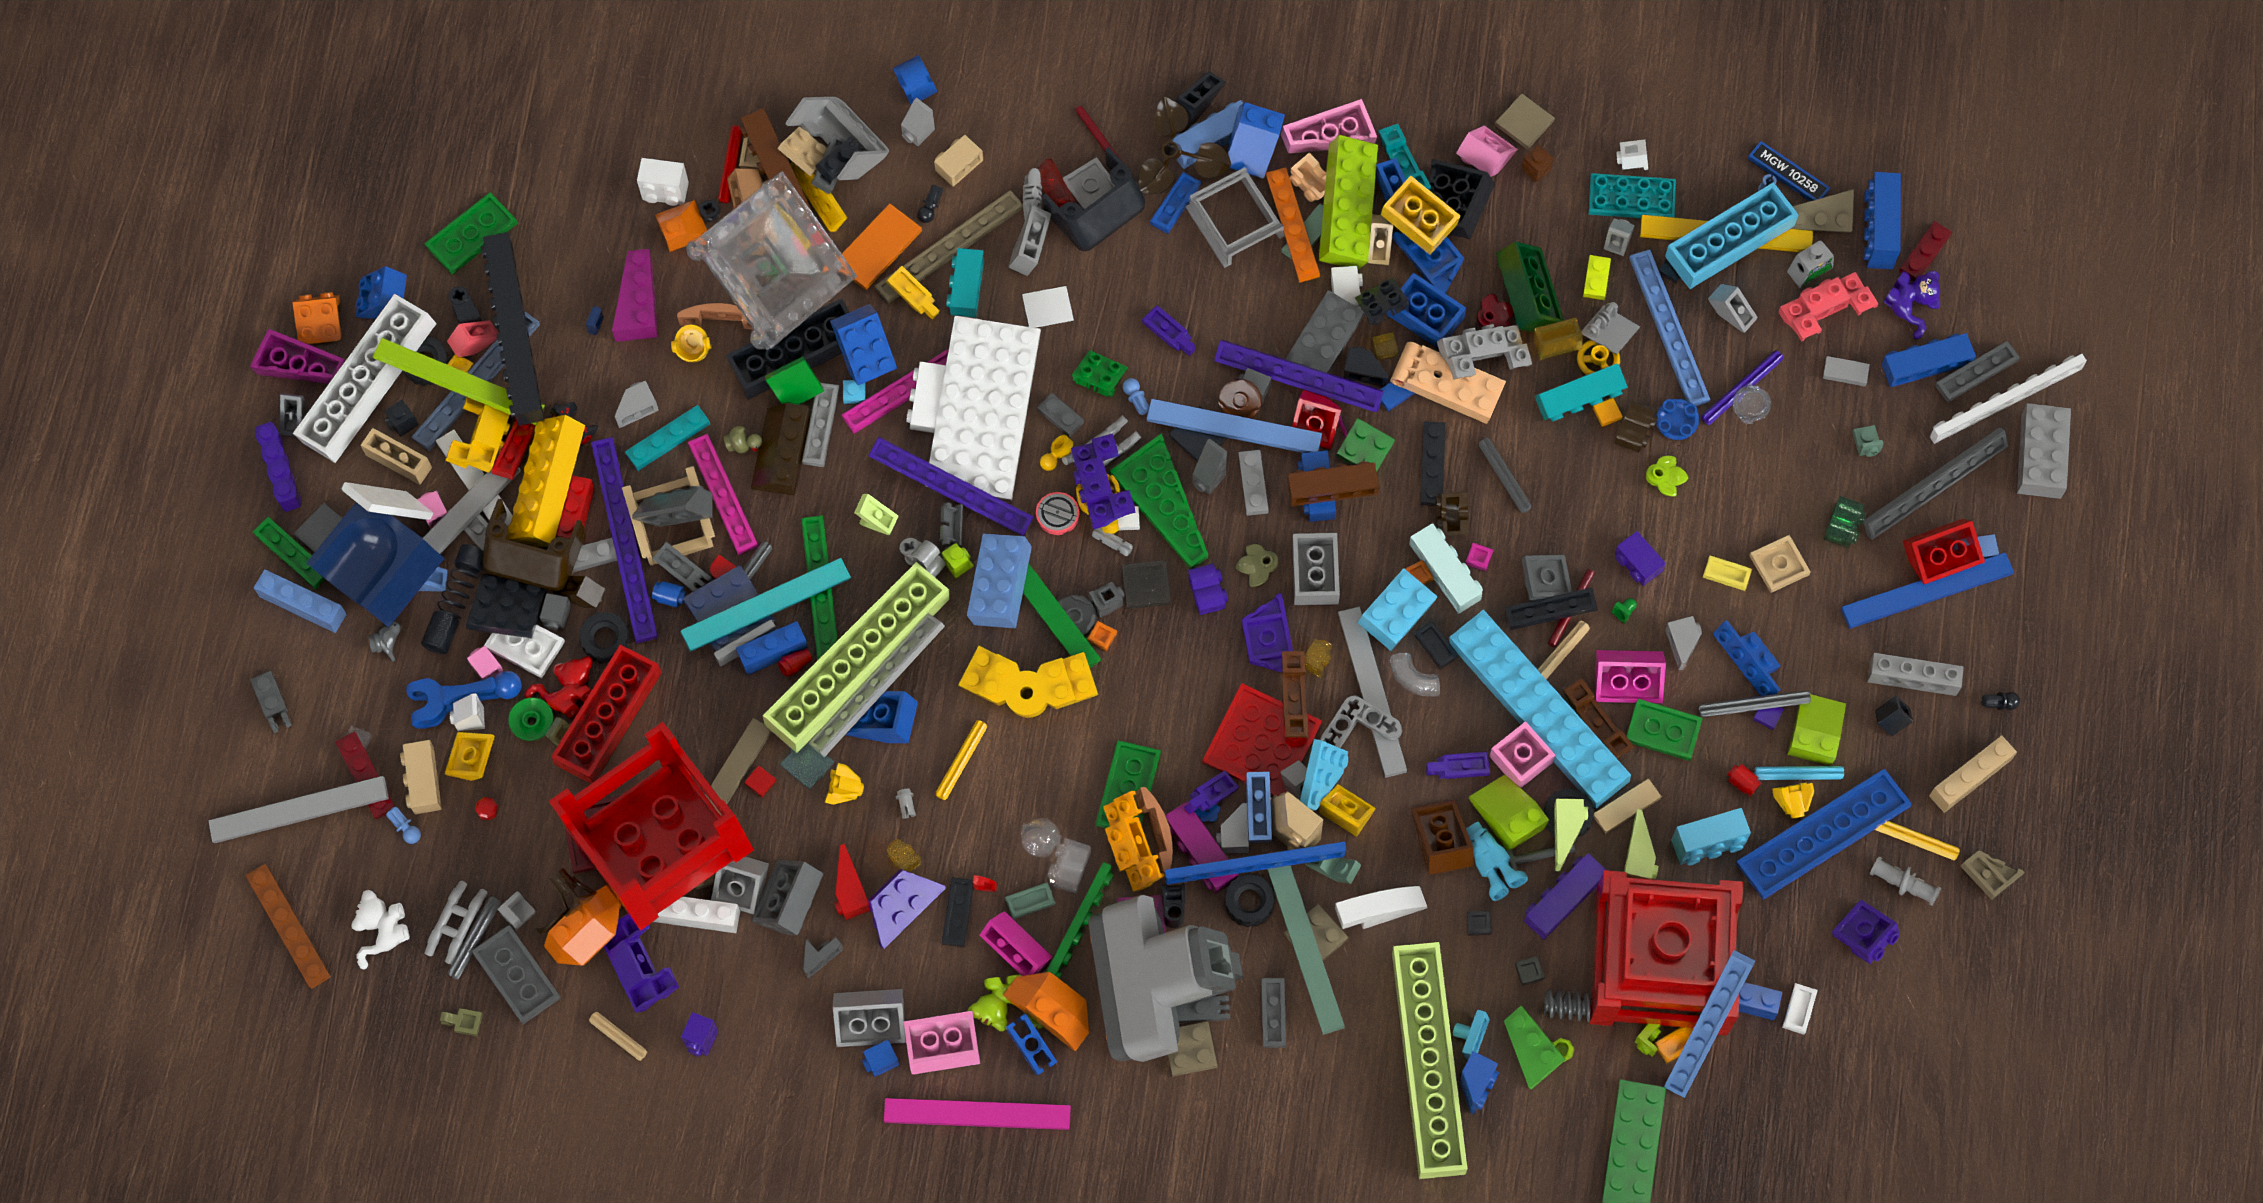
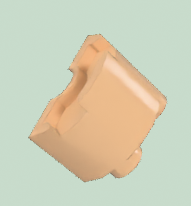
M1308 153L1291 168L1292 175L1289 178L1294 186H1299L1304 191L1305 198L1313 202L1314 200L1321 199L1325 194L1326 172L1320 167L1319 162Z

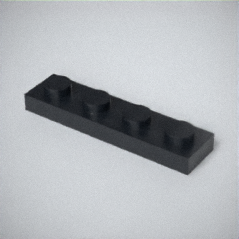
M1424 421L1420 505L1436 506V495L1443 493L1446 422Z
M1592 587L1505 607L1510 630L1598 611Z

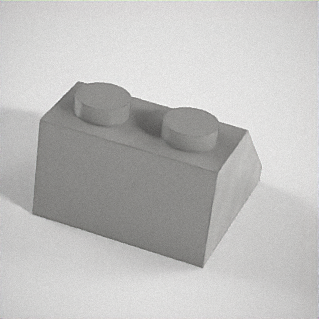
M744 857L737 863L734 861L730 862L716 872L711 901L738 904L740 911L754 914L766 882L769 863L749 857Z

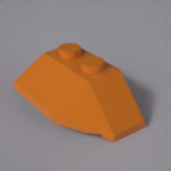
M608 885L597 890V894L588 903L583 904L581 909L568 917L564 916L549 930L544 947L558 964L584 966L616 935L621 902Z
M1051 972L1016 977L1002 995L1073 1051L1078 1049L1089 1034L1086 999Z

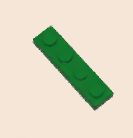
M269 517L253 531V534L311 587L316 589L325 580L306 564L312 555Z

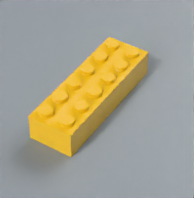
M567 415L544 419L537 423L534 439L529 449L528 461L524 467V476L519 486L518 498L513 508L512 520L508 526L507 540L542 548L549 546L550 542L555 539L583 436L584 424Z

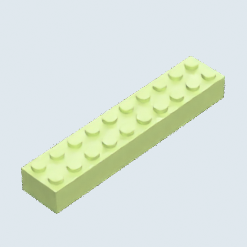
M916 562L763 715L764 725L798 753L928 613L934 616L949 600V589Z
M1439 942L1393 946V967L1419 1179L1465 1175L1467 1172V1161Z

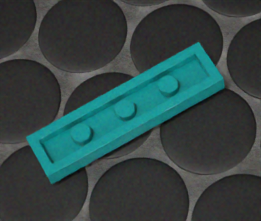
M696 405L625 451L637 471L709 426L710 421L700 407Z

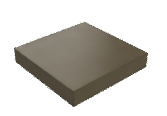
M1521 94L1495 122V126L1528 150L1554 122L1555 118Z

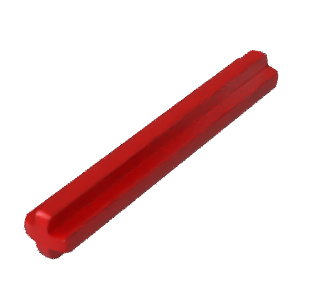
M733 125L730 131L718 196L721 203L727 204L731 199L727 179L737 166L742 139L740 126Z

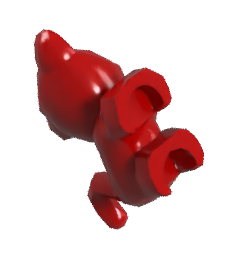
M591 657L571 659L565 663L556 664L553 671L561 685H563V688L549 694L543 684H532L527 688L524 694L525 698H532L535 692H539L541 699L551 709L562 712L570 719L575 717L580 710L576 702L578 700L585 702L592 691L590 687L585 685L589 681V670L593 664Z

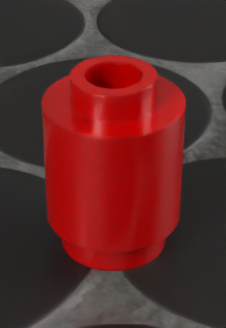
M1735 764L1727 774L1730 777L1728 782L1744 795L1747 793L1750 797L1762 783L1758 780L1759 777L1743 764L1739 767Z

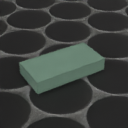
M1048 882L1005 897L1012 919L1055 905Z

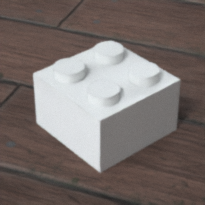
M641 159L637 183L642 200L649 203L664 202L671 206L684 204L689 184L684 163Z

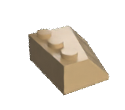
M1288 791L1281 793L1279 796L1270 797L1272 834L1288 846V850L1314 847L1321 840L1323 819Z

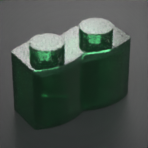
M1839 496L1824 540L1849 548L1851 543L1855 544L1860 531L1856 530L1858 523L1863 524L1867 513L1863 511L1865 505Z

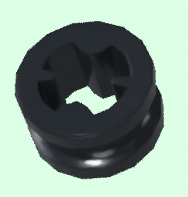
M706 200L700 205V213L705 221H715L720 215L718 204L713 200ZM713 208L714 212L711 211V214H707L706 209Z

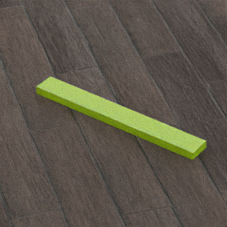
M381 338L374 352V359L511 415L509 406L513 405V402L508 399L505 388Z

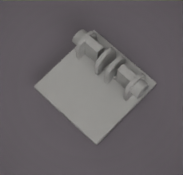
M1615 302L1607 303L1606 306L1604 305L1580 333L1597 344L1605 346L1609 351L1617 355L1640 326L1618 314V305Z

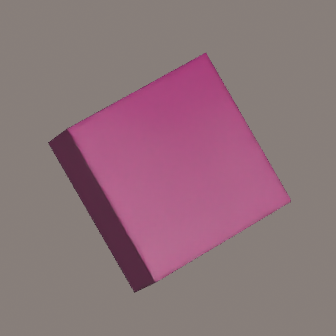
M1472 543L1465 564L1486 572L1493 549Z

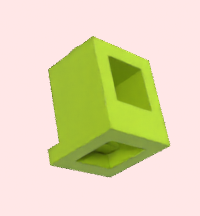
M957 543L942 552V558L955 578L974 567L969 560V553L964 547L960 548Z

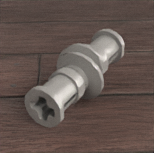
M1881 857L1877 858L1870 875L1874 876L1875 874L1888 883L1900 887L1899 895L1901 896L1908 891L1913 896H1918L1933 906L1941 891V887L1938 886L1936 888L1924 882V880L1916 878V873L1910 875L1911 867L1909 866L1905 871H1902L1899 867H1894L1882 861Z

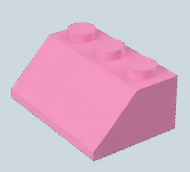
M972 1011L904 1021L912 1075L980 1064Z

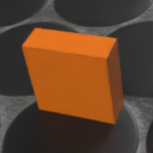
M1423 560L1405 568L1423 585L1433 581V576Z
M1097 621L1087 641L1107 651L1117 634V630Z

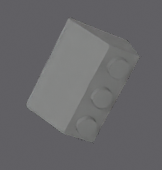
M903 989L834 993L833 1015L837 1047L878 1045L886 1040H889L890 1044L906 1043Z

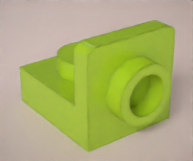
M1648 1024L1637 1036L1635 1043L1638 1044L1637 1048L1643 1054H1650L1652 1057L1656 1054L1658 1048L1649 1039L1653 1042L1661 1033L1659 1030L1660 1024Z

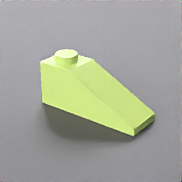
M1556 799L1555 871L1561 870L1583 826L1584 820H1588V807H1584V799Z
M1637 809L1624 872H1627V878L1656 879L1658 866L1655 865L1656 856L1643 812Z

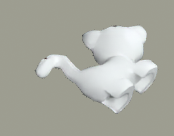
M363 891L361 901L356 908V917L352 922V929L362 931L364 929L374 930L378 928L379 932L376 945L363 946L356 954L357 964L361 969H366L368 967L365 959L367 954L375 955L380 952L389 951L399 943L408 940L410 936L407 926L398 924V921L405 917L401 903L391 905L387 912L385 903L378 899L373 891Z

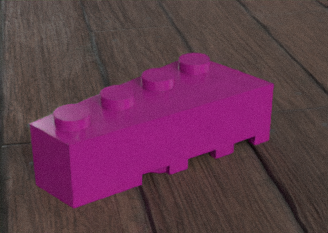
M649 249L627 252L612 328L615 342L658 337L653 263Z
M268 329L250 368L257 375L329 384L346 360Z

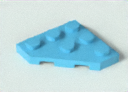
M1314 739L1300 801L1309 809L1316 811L1322 799L1328 795L1340 779L1344 768L1348 764V751L1322 740Z

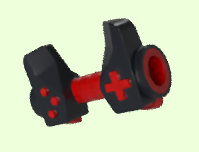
M570 402L564 406L557 404L551 409L550 414L552 417L561 415L572 417L577 411V406L575 402ZM598 425L585 426L580 443L581 446L586 445L591 440L592 435L598 429Z

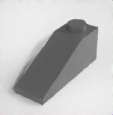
M1208 439L1192 478L1194 487L1198 491H1205L1209 495L1226 477L1227 451L1211 439Z

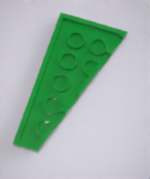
M1161 433L1111 469L1110 475L1116 478L1124 491L1130 490L1133 502L1139 506L1142 513L1189 569H1193L1208 558V552L1198 531L1193 513L1190 510L1186 495Z

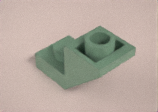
M1346 858L1305 863L1307 867L1328 878L1346 884L1353 882L1361 867V864L1356 860Z

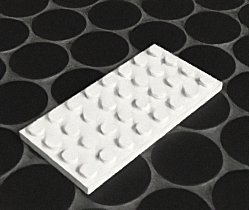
M955 316L929 463L999 499L1012 500L1041 329Z

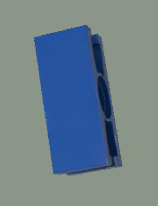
M1024 1014L1017 1021L1018 1023L1023 1021L1029 1032L1028 1035L1021 1039L1012 1028L1016 1025L1014 1022L1004 1028L1037 1076L1044 1072L1042 1067L1039 1069L1033 1058L1034 1054L1041 1051L1048 1059L1049 1067L1057 1063V1060L1028 1016ZM1028 1038L1034 1039L1037 1043L1034 1051H1029L1025 1047V1041Z

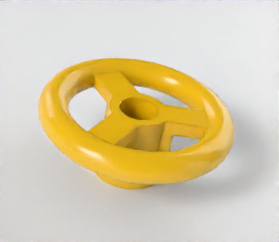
M1592 340L1585 342L1577 354L1579 368L1584 374L1589 375L1594 373V371L1590 370L1585 363H1594L1599 365L1601 369L1609 367L1606 363L1609 351L1605 346L1599 345ZM1597 345L1592 349L1591 355L1584 356L1585 351L1589 347ZM1612 353L1614 357L1612 365L1620 364L1619 353L1617 355Z

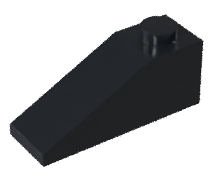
M1208 71L1177 97L1176 103L1182 105L1188 113L1189 118L1186 127H1189L1202 115L1225 86L1226 81Z

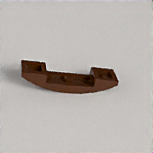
M1282 651V699L1285 738H1308L1304 651Z
M1582 678L1563 690L1576 714L1617 759L1634 749L1633 744L1623 731H1619L1596 702L1594 699L1595 695Z

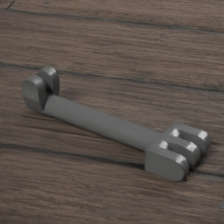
M1574 845L1572 846L1569 853L1576 851ZM1555 847L1513 856L1512 849L1506 850L1510 856L1509 866L1518 871L1516 865L1555 856Z

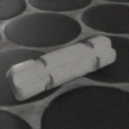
M1101 528L1094 529L1092 532V536L1095 539L1103 540L1102 543L1116 551L1119 549L1120 553L1128 556L1133 549L1132 544L1127 541L1122 542L1123 539L1114 534L1104 533Z

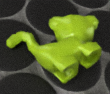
M1022 975L1008 976L1005 984L1001 983L1000 977L985 979V988L988 991H992V993L981 996L976 1003H973L968 1008V1011L973 1012V1018H977L985 1025L993 1026L998 1031H1004V1027L1008 1023L1006 1018L1008 1015L1007 1004L1013 1003L1002 995L1013 980ZM1028 1016L1036 1029L1042 1028L1040 1024Z

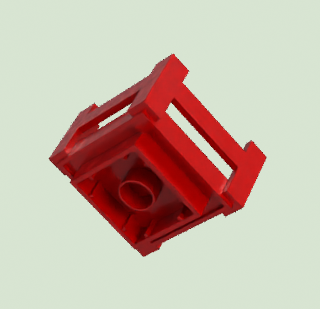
M664 722L644 734L649 743L575 796L567 788L549 800V803L581 851H584L618 897L639 930L659 918L658 913L730 862L734 861L737 863L754 851L735 814L706 781ZM659 760L662 766L660 769L587 819L584 814L585 810Z
M1604 870L1595 891L1594 913H1596L1591 998L1592 1009L1589 1024L1612 1026L1615 1021L1694 1028L1700 1016L1624 1010L1620 1008L1622 1005L1693 1012L1703 1011L1733 950L1736 951L1737 913L1742 905L1743 882L1719 880L1717 885L1627 878V872ZM1606 901H1607L1605 961H1604V982L1602 983L1603 951H1604V930H1605V909H1606ZM1739 994L1717 1035L1727 1036L1736 1022L1739 1010Z

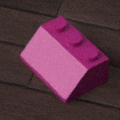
M1596 650V702L1636 703L1637 699H1641L1651 703H1663L1666 669L1664 653L1662 651Z

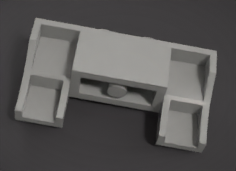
M1494 324L1482 327V330L1478 331L1475 328L1463 330L1462 335L1442 338L1437 341L1439 352L1446 360L1453 380L1476 375L1473 361L1498 357L1503 354L1507 359L1510 370L1532 365L1527 344H1522L1518 325L1494 327Z

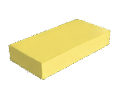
M1709 556L1702 578L1745 591L1752 569Z

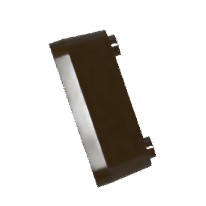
M498 499L486 527L482 560L485 570L493 575L548 590H563L568 584L586 537L582 522L580 520L576 521L570 539L557 537L550 542L547 550L507 540L509 530L506 523H504L507 512L503 501Z

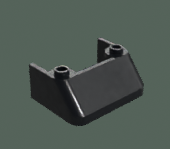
M1109 147L1105 149L1106 165L1111 170L1110 180L1115 187L1084 210L1074 202L1065 203L1059 208L1046 193L1043 195V210L1051 213V220L1081 251L1093 249L1140 214L1145 208V198L1130 169Z

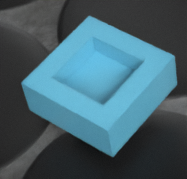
M843 380L844 404L861 403L866 400V383L857 385L854 380Z

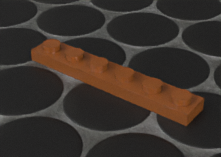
M264 864L245 875L308 986L312 989L331 978L268 866Z

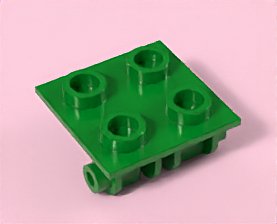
M1089 350L1072 376L1077 385L1087 387L1089 390L1094 386L1093 392L1098 390V393L1105 397H1113L1115 393L1114 388L1128 367Z

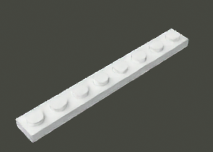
M2083 354L2076 357L2072 355L2062 362L2063 364L2057 367L2052 365L2039 376L2034 374L2021 385L2016 383L2009 387L2007 392L2003 394L1996 393L1989 398V401L1983 404L1982 402L1976 403L1969 411L1965 413L1961 411L1955 414L1950 421L1937 423L1930 435L1931 440L1935 444L2082 370L2087 360Z

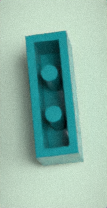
M958 248L957 256L952 258V268L955 271L954 275H950L949 288H952V293L947 295L946 306L950 307V313L953 316L977 317L984 265L983 250Z

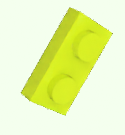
M1589 256L1583 297L1599 300L1605 299L1611 258Z

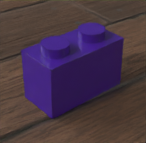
M1638 531L1619 544L1615 551V558L1621 566L1625 565L1630 571L1632 579L1635 582H1640L1642 586L1664 571L1666 563Z
M692 1012L681 1036L685 1047L688 1049L687 1052L698 1057L701 1054L708 1056L718 1034V1029L712 1019Z

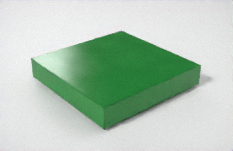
M804 357L765 376L767 383L781 404L791 403L799 405L824 392L823 386Z

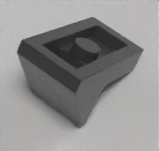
M836 937L832 941L830 939L825 941L820 946L819 952L806 939L803 971L808 979L843 950L842 944Z

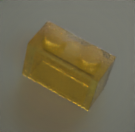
M1576 318L1534 328V344L1540 360L1582 349V333Z

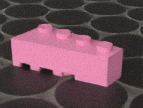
M1362 99L1284 125L1281 132V137L1288 154L1328 150L1329 144L1338 135L1375 144L1377 139Z

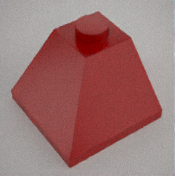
M1303 390L1299 397L1292 427L1322 433L1320 446L1331 449L1342 409L1326 396Z

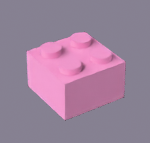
M1525 721L1491 748L1489 757L1507 777L1522 788L1553 763L1555 754Z

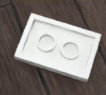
M536 625L532 639L492 633L484 646L490 652L543 678L565 643V640Z

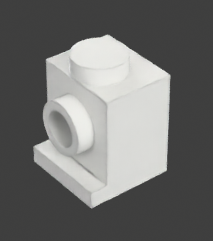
M1645 140L1620 142L1621 151L1616 153L1617 163L1622 164V169L1644 167V170H1648Z

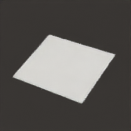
M1066 286L1022 294L1029 327L1037 328L1074 320Z

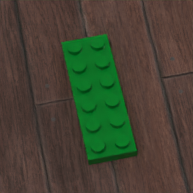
M1619 1080L1602 1203H1650L1666 1087Z

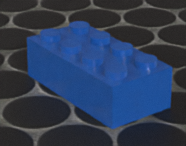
M1875 172L1872 180L1868 181V189H1865L1864 202H1867V208L1864 210V221H1867V228L1864 229V240L1867 241V247L1864 248L1863 259L1867 260V268L1893 269L1900 253L1901 173Z

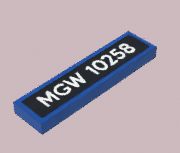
M1762 141L1748 156V160L1772 176H1775L1776 179L1809 201L1824 198L1830 191L1829 186Z

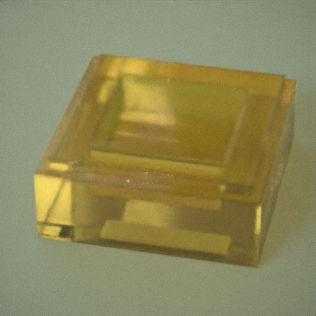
M1393 332L1372 337L1377 359L1398 355L1399 351Z

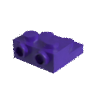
M1860 900L1836 926L1832 934L1833 937L1849 946L1852 953L1871 964L1874 960L1879 961L1883 957L1884 948L1888 944L1893 945L1898 940L1899 929L1895 921L1863 900Z

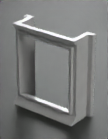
M1245 167L1190 195V204L1186 206L1187 211L1224 268L1232 264L1233 255L1275 233L1279 239L1285 237L1283 232L1284 226L1280 224ZM1241 180L1269 224L1227 245L1199 201Z

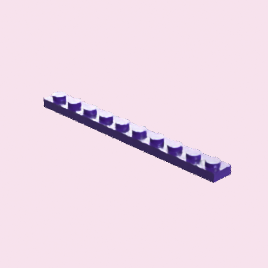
M611 437L594 441L591 444L636 643L658 639L634 528L622 490L624 484L614 440Z

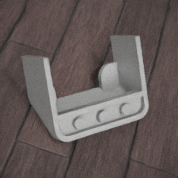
M804 97L786 121L787 126H801L812 137L820 136L827 144H829L830 139L835 134L845 141L852 137L854 139L851 143L852 146L855 143L860 145L856 149L857 152L852 155L837 176L839 180L859 179L881 162L889 153L887 146L845 102L837 97Z

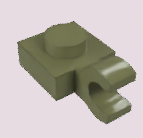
M459 1008L458 1015L442 1012L440 1021L443 1025H455L454 1031L456 1033L478 1037L483 1014L482 1012Z

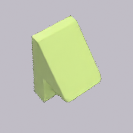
M862 494L854 512L861 518L859 524L886 535L891 534L898 518L897 514L869 494Z

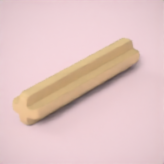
M594 1012L589 1019L590 1023L639 1061L646 1056V1049L600 1013Z

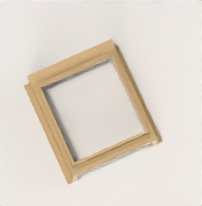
M694 466L685 469L688 477L633 493L630 485L622 487L642 557L648 558L650 566L658 564L652 558L659 550L651 551L643 522L632 519V514L638 508L637 502L644 500L646 497L655 496V493L658 492L669 493L674 489L700 486ZM710 518L700 520L704 532L703 537L676 544L672 547L684 556L714 547L711 538L715 537Z

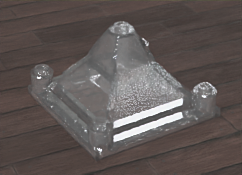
M783 171L763 182L757 191L698 238L689 241L686 247L687 254L692 260H704L748 323L753 327L754 330L751 333L750 339L753 346L758 349L766 348L769 350L857 277Z

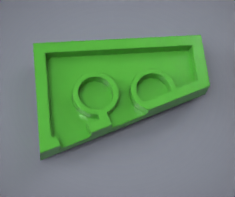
M1520 1006L1504 1020L1528 1087L1532 1090L1566 1059L1525 1008Z

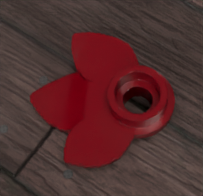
M1489 294L1481 301V310L1477 314V323L1481 328L1494 324V327H1509L1511 324L1508 320L1514 314L1513 308L1508 302H1498L1495 294Z

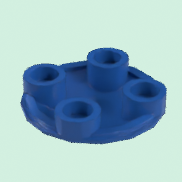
M1683 399L1665 400L1656 414V417H1658L1656 425L1659 431L1665 437L1672 440H1683L1690 437L1699 425L1697 407Z

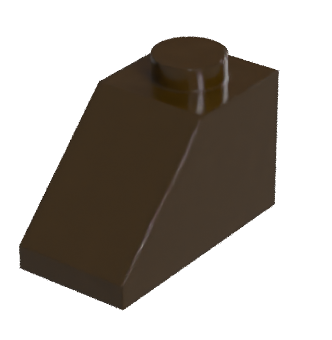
M570 576L567 586L561 591H554L553 595L568 597L570 603L583 608H596L602 601L605 588L587 576Z

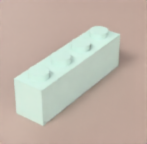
M1432 523L1410 537L1409 545L1419 559L1424 561L1434 580L1458 613L1481 601L1483 589L1477 580L1474 581L1469 575V568L1465 563L1459 561L1455 548L1446 543L1445 535L1440 528L1436 529Z

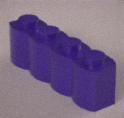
M272 422L257 426L255 429L256 439L261 446V455L267 465V474L273 484V493L276 500L285 512L300 508L301 497L295 487V477L289 468V458L283 449L284 444L281 435Z

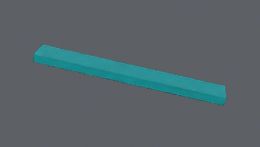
M839 558L689 626L680 632L691 652L845 582L851 577L842 558Z

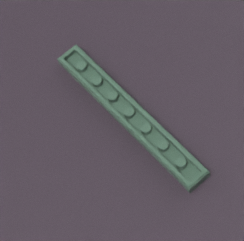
M1291 866L1267 869L1322 1034L1325 1035L1344 1029L1345 1026Z

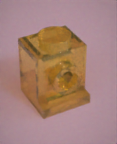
M1315 638L1305 654V669L1321 678L1324 667H1327L1332 658L1330 650L1333 646L1326 640L1320 641Z
M896 839L888 845L886 850L887 856L898 870L902 869L911 872L922 864L921 857L918 854L914 856L916 853L909 843L905 845L902 840Z

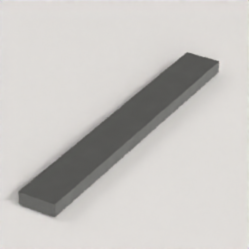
M1999 427L1865 519L1863 522L1867 537L1873 540L2007 448L2008 442L2005 430Z

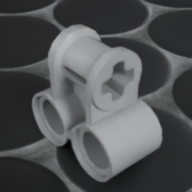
M907 538L900 544L899 549L905 556V561L909 566H913L917 562L932 576L936 577L946 565L945 561L938 555L940 553L939 549L930 541L925 540L921 543L914 538Z

